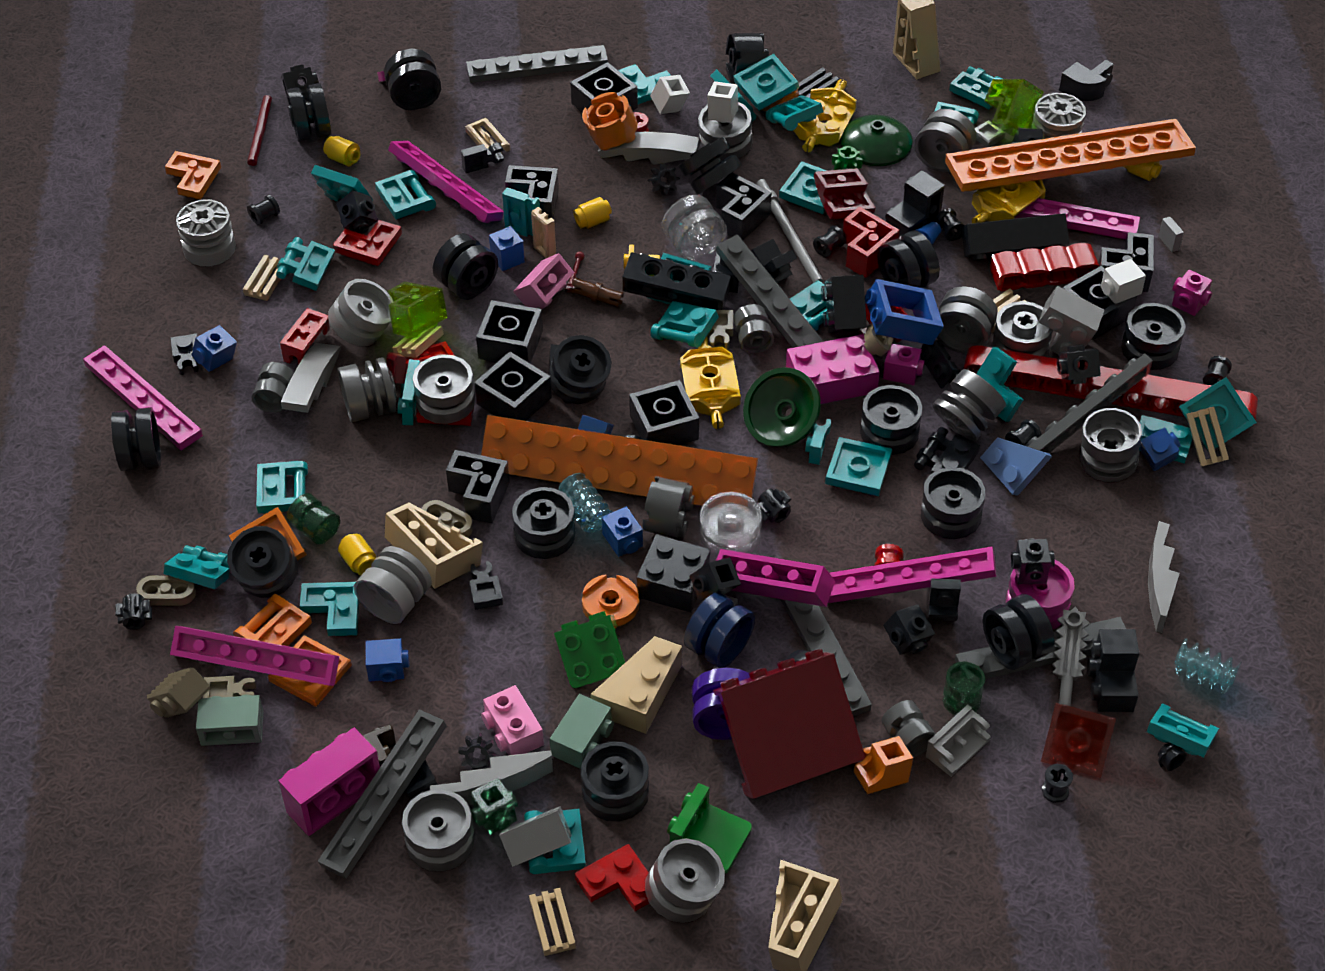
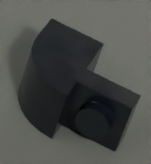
M1105 60L1093 70H1090L1076 62L1062 72L1059 91L1075 96L1080 101L1098 100L1104 96L1105 87L1112 81L1114 64Z
M771 239L751 250L776 283L793 274L790 270L792 268L790 263L797 259L793 249L782 254L775 240Z
M931 578L930 587L927 588V620H958L961 580Z

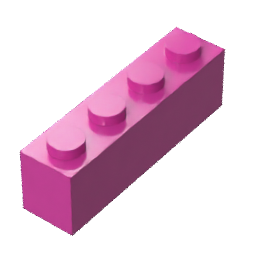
M720 549L716 561L730 557L741 582L732 591L827 607L835 580L824 566Z

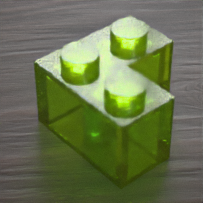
M993 79L985 98L986 103L997 109L991 124L1012 136H1015L1018 128L1031 129L1035 104L1042 97L1044 91L1025 79Z
M404 281L387 291L394 301L388 305L394 334L405 336L408 339L417 338L423 331L436 327L439 322L448 318L442 288Z

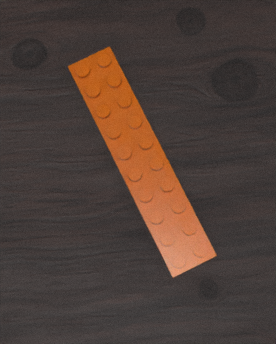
M1177 119L948 153L946 154L945 163L960 190L964 192L1194 156L1196 147Z
M487 415L481 452L482 456L508 461L509 474L646 497L652 481L655 482V476L681 481L693 486L692 495L695 496V505L750 513L759 459Z

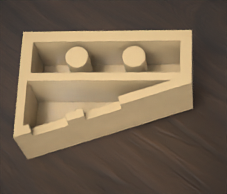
M898 0L893 54L916 79L940 72L934 0Z
M411 503L404 504L386 513L385 538L394 547L401 548L420 560L431 576L434 589L471 571V564H475L476 567L481 565L482 541L476 538L472 541L461 535L460 529L454 526L451 528L446 527L438 522L437 517Z
M654 636L593 691L591 699L611 707L612 721L646 734L682 666V646Z
M780 860V876L776 889L775 912H773L768 947L773 969L779 971H807L842 903L839 879Z

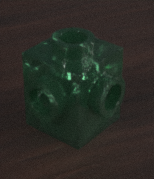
M499 778L471 792L474 809L471 810L473 819L479 827L483 825L490 835L508 828L517 821L515 808L518 807L517 800L511 790H506Z

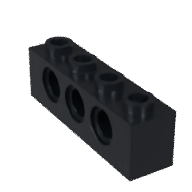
M631 252L622 277V291L670 303L674 301L714 310H724L730 290L731 276L720 271L713 272L694 265L688 266L675 263L669 259L663 260L650 257L647 254Z

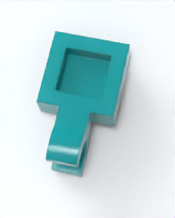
M827 419L826 424L823 426L815 424L811 430L813 436H808L805 452H810L809 463L820 465L825 440L831 430V419Z

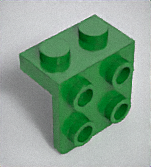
M605 611L588 616L589 622L579 625L577 620L561 625L562 630L554 633L569 683L573 688L609 678L626 663L614 628L617 627L614 615L606 616Z
M698 783L693 793L688 792L681 806L682 811L678 817L674 816L669 823L667 833L670 834V843L674 840L685 838L704 843L719 856L726 874L729 872L751 833L752 825L742 818L710 805L709 787Z

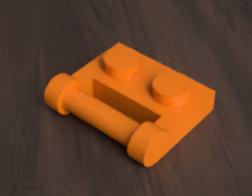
M274 594L267 600L268 604L244 627L239 626L233 634L236 637L289 646L312 624L310 615L279 595ZM275 612H278L266 625H264L256 634H254V632L262 624H264Z

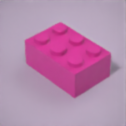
M863 334L787 349L786 367L797 369L812 379L819 391L821 404L867 395L878 387L880 372L872 354L864 346L865 339Z
M354 727L347 733L337 736L331 744L321 751L314 752L307 761L297 768L290 769L278 780L287 814L308 837L360 799L380 769L377 750Z

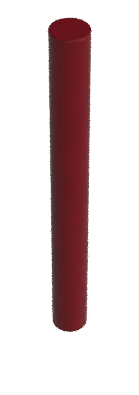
M265 95L262 100L247 161L248 165L251 166L257 165L272 103V97L269 95Z

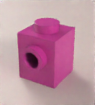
M891 344V349L888 351L885 360L883 379L914 385L916 377L923 374L925 361L920 360L922 349Z

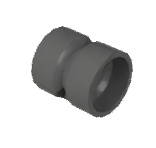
M757 304L745 305L735 312L733 320L743 351L754 354L768 350L774 342V336L769 325L766 310Z
M278 362L264 364L251 397L254 405L266 412L277 413L284 410L281 406V400L294 374L293 371L286 365Z
M905 700L895 704L887 710L881 720L882 725L892 738L900 736L912 757L927 751L928 741L936 734L928 721L924 720L922 712L912 700Z

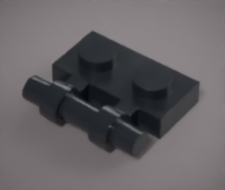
M939 427L936 432H932L929 436L926 447L921 448L917 453V460L914 466L918 470H923L926 465L932 467L931 474L938 469L947 467L967 470L978 454L980 445L959 435H955L949 441L945 439L948 430L945 427ZM937 449L943 451L940 457L934 455Z

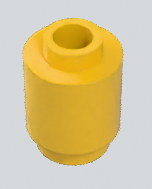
M331 136L324 143L323 150L328 158L341 164L351 166L360 158V147L352 141L340 136Z
M1158 161L1123 166V168H1126L1127 172L1150 181L1152 178L1158 177L1162 165Z
M601 197L578 205L577 209L573 210L575 221L580 229L584 227L588 229L610 219L609 214H612L609 202L607 200L603 201Z
M360 534L345 536L338 546V552L353 572L362 575L367 568H371L373 561L376 559V554Z

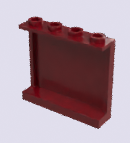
M822 649L813 650L805 654L806 659L795 662L794 658L777 663V669L767 672L766 668H761L750 672V678L739 681L738 678L728 679L720 683L721 688L713 690L714 695L720 697L745 779V783L741 784L745 796L754 799L866 758L834 653H823Z

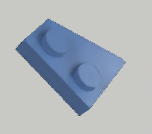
M997 437L980 458L1013 495H1019L1052 456L1049 453Z

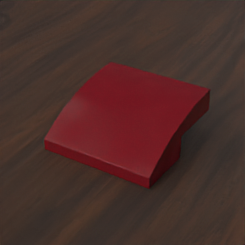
M858 168L818 171L814 173V180L820 200L830 219L846 218L858 207H862L874 214L876 207L865 192L868 183Z

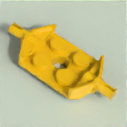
M838 80L835 88L811 89L810 99L820 102L824 112L816 115V119L812 121L798 123L796 129H794L798 138L806 141L802 147L805 152L807 150L811 152L814 145L831 146L840 141L856 110V99L844 91L847 86L845 80Z
M1042 180L979 189L973 194L972 205L978 212V215L972 218V223L1014 219L1017 214L1039 197L1040 199L1045 198L1046 190Z
M706 336L698 349L688 350L680 358V368H682L685 391L696 412L710 415L713 428L717 429L718 421L720 429L724 426L722 414L740 405L741 395L733 354L724 347L709 346L708 337ZM707 373H713L716 376L710 378L704 375Z

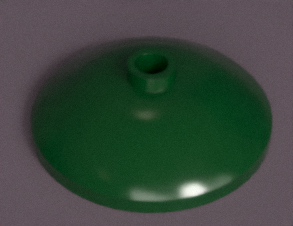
M873 114L861 116L849 122L840 139L841 147L851 146L860 151V158H863L862 164L888 166L898 163L908 156L912 149L913 138L909 129L900 121L889 116Z
M782 367L770 370L761 375L746 394L743 406L746 427L755 439L765 445L787 447L796 444L811 432L818 420L821 407L820 394L812 379L797 369ZM791 408V414L786 416V411Z

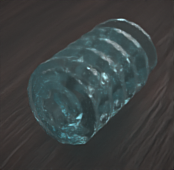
M575 473L568 476L562 481L558 490L564 492L572 500L575 520L580 524L584 532L594 533L602 530V517L613 511L603 501L602 496L598 494L590 480L585 479V474Z
M1185 638L1174 662L1175 674L1180 675L1186 669V678L1188 680H1191L1198 674V684L1202 685L1209 679V689L1213 690L1220 684V693L1226 694L1237 677L1242 661L1234 668L1232 657H1229L1223 663L1221 662V652H1218L1211 658L1209 647L1202 653H1199V643L1196 642L1191 648H1187L1188 638Z

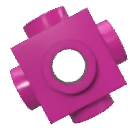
M1188 270L1182 278L1178 277L1173 285L1172 291L1175 294L1172 306L1195 316L1202 306H1206L1211 299L1212 292L1210 287L1212 280Z

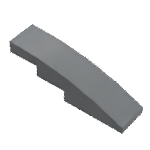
M635 132L636 137L632 142L624 143L605 151L599 148L598 153L601 158L624 155L626 161L649 158L651 163L655 165L691 158L690 155L699 150L701 140L699 137L676 133Z
M314 343L299 363L281 400L282 409L309 412L313 400H317L322 387L327 386L341 350L340 346Z
M1159 521L1149 559L1148 591L1155 629L1157 632L1162 633L1180 573L1169 570L1175 548L1164 545L1170 524Z
M551 750L490 757L491 768L461 771V782L432 785L430 790H449L459 794L468 803V806L494 799L527 786L553 772Z

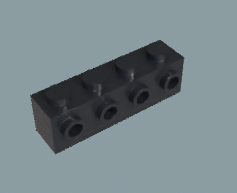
M1066 213L972 223L961 227L964 256L973 257V261L988 259V255L1004 251L1018 252L1025 249H1044L1050 246H1065L1069 244Z

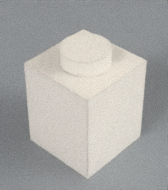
M681 75L660 77L650 96L659 113L665 114L680 111L690 92Z
M714 82L707 95L708 120L732 123L738 111V85Z
M1132 259L1104 269L1101 288L1103 293L1117 304L1142 294L1146 275Z

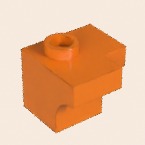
M900 736L873 743L870 747L863 748L866 758L855 764L854 773L867 794L909 782L913 757Z

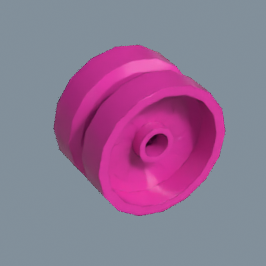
M1056 560L1054 568L1049 570L1047 584H1017L1016 572L1013 569L1010 576L1006 603L1021 594L1030 595L1044 609L1052 629H1056L1061 625L1057 619L1063 616V609L1070 610L1071 599L1074 593V578L1069 569Z

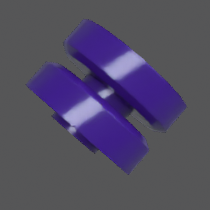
M718 668L704 672L694 680L692 685V700L694 703L693 724L701 735L718 740L732 739L720 697L714 695L713 690L721 688L720 683L728 679L738 678L739 681L750 678L748 672L735 668Z

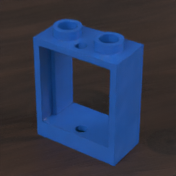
M876 279L871 289H868L866 292L865 303L868 306L870 320L877 335L932 345L944 327L932 290ZM890 305L911 309L914 316L892 312Z

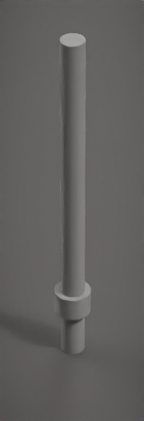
M760 179L756 185L772 192L771 211L813 283L817 280L823 283V278L778 203L779 198L776 193L770 190L764 179Z

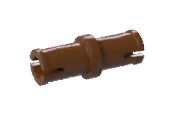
M577 277L572 282V286H574V288L571 287L570 292L572 294L590 298L594 303L600 301L620 308L623 302L621 298H624V292L603 287L602 283L597 282L593 284Z

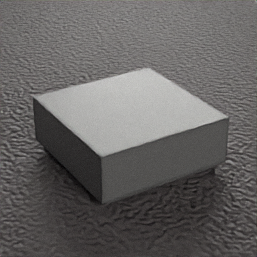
M989 120L975 128L976 140L987 148L1005 138V132Z
M1171 217L1162 219L1158 237L1171 252L1178 251L1184 232Z

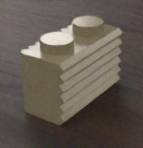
M187 668L168 674V677L164 678V681L160 682V685L156 686V689L147 695V699L151 702V709L157 715L169 718L187 713L211 687L195 668Z

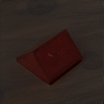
M1055 703L1041 762L1052 765L1063 764L1070 770L1101 778L1116 718Z

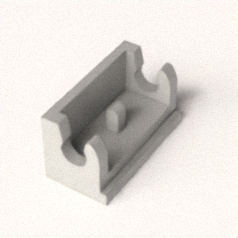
M967 704L928 741L926 757L952 777L990 741L991 736L985 731L990 725Z
M561 806L503 829L499 834L512 867L571 843V832Z

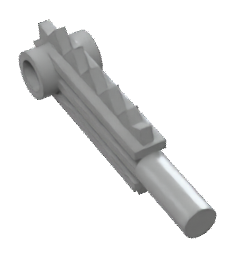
M1076 606L1070 611L1063 609V616L1057 619L1063 627L1056 630L1062 638L1056 640L1055 644L1061 649L1053 653L1059 659L1052 664L1056 668L1053 674L1058 675V678L1061 679L1058 706L1070 708L1073 680L1076 681L1077 678H1083L1081 671L1085 670V667L1080 661L1086 659V656L1081 650L1088 647L1082 639L1089 636L1083 628L1089 626L1090 623L1085 619L1086 612L1078 611Z

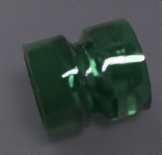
M305 493L296 498L287 512L288 522L316 544H323L336 534L341 522L338 514L329 507L323 506L322 502L311 493Z
M963 661L953 664L947 670L942 701L944 707L950 713L957 715L967 704L974 712H977L980 708L985 675L979 666Z

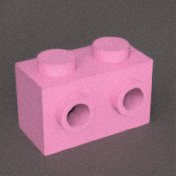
M558 253L542 260L513 292L525 306L543 309L552 302V297L567 285L566 282L575 272Z
M516 685L483 699L484 712L481 713L483 722L488 730L493 728L496 733L494 738L501 752L506 750L508 755L525 754L544 745L543 729Z

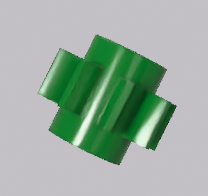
M851 146L839 148L838 153L832 155L834 170L862 168L863 158H860V151Z

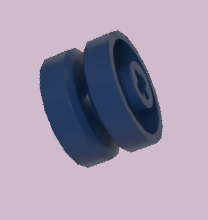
M713 593L700 604L686 628L684 645L697 655L705 654L706 660L714 666L726 668L746 646L754 629L755 615L741 605L734 607L733 601L722 593Z

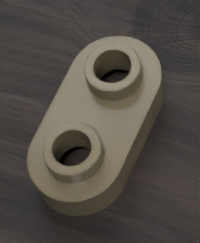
M870 323L865 332L864 346L870 354L883 356L891 349L893 338L877 335L873 323Z
M440 500L429 501L422 507V510L438 516L439 523L448 528L453 526L461 528L460 534L465 537L471 535L473 531L472 519L467 513Z
M147 576L141 579L136 587L137 594L142 595L145 600L149 599L150 605L182 606L190 603L196 596L194 583L172 576Z

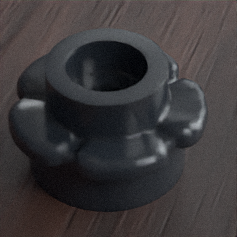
M1171 743L1162 746L1158 752L1159 766H1164L1168 771L1178 768L1186 759V753L1182 748Z

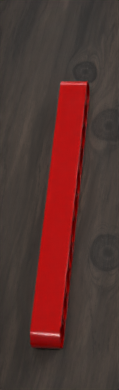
M971 346L967 351L963 369L977 374L992 347ZM1001 349L1018 362L1004 384L1006 386L1085 399L1092 390L1096 389L1098 391L1101 389L1111 375H1118L1123 371L1100 366L1101 376L1087 378V383L1071 384V380L1062 379L1061 375L1058 374L1056 358ZM1147 375L1112 404L1184 417L1178 407L1208 389L1211 385ZM1235 390L1256 421L1257 397L1250 392Z

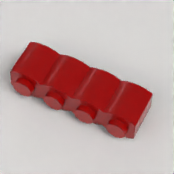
M1076 243L1067 247L1050 246L1042 250L1032 248L1017 253L1012 251L999 252L992 255L990 270L999 291L1017 290L1021 287H1042L1046 284H1067L1099 267L1092 246L1088 243Z

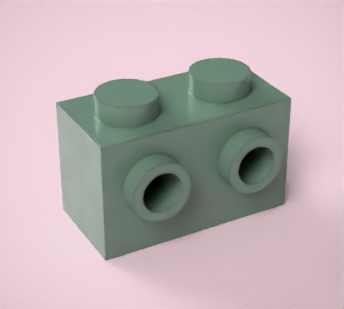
M245 694L237 697L212 696L210 698H200L198 700L196 731L201 746L262 742L264 711L260 696Z
M579 694L550 737L552 756L581 769L582 762L588 752L598 746L603 737L607 738L613 729L614 721H612L611 707Z

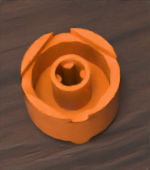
M616 92L601 94L590 101L592 105L588 109L585 107L583 110V121L594 143L601 150H609L624 143H630L635 139L638 122L624 95L622 97L618 96Z

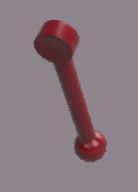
M581 251L575 254L576 261L573 268L575 273L564 287L566 292H570L571 287L574 288L572 282L577 275L580 262L585 258L584 253Z

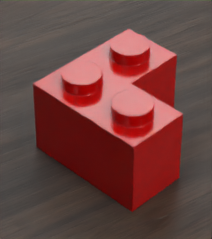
M858 207L844 219L843 232L845 233L846 244L848 245L846 267L867 278L879 267L877 259L879 247L888 241L898 239L899 229L864 208Z

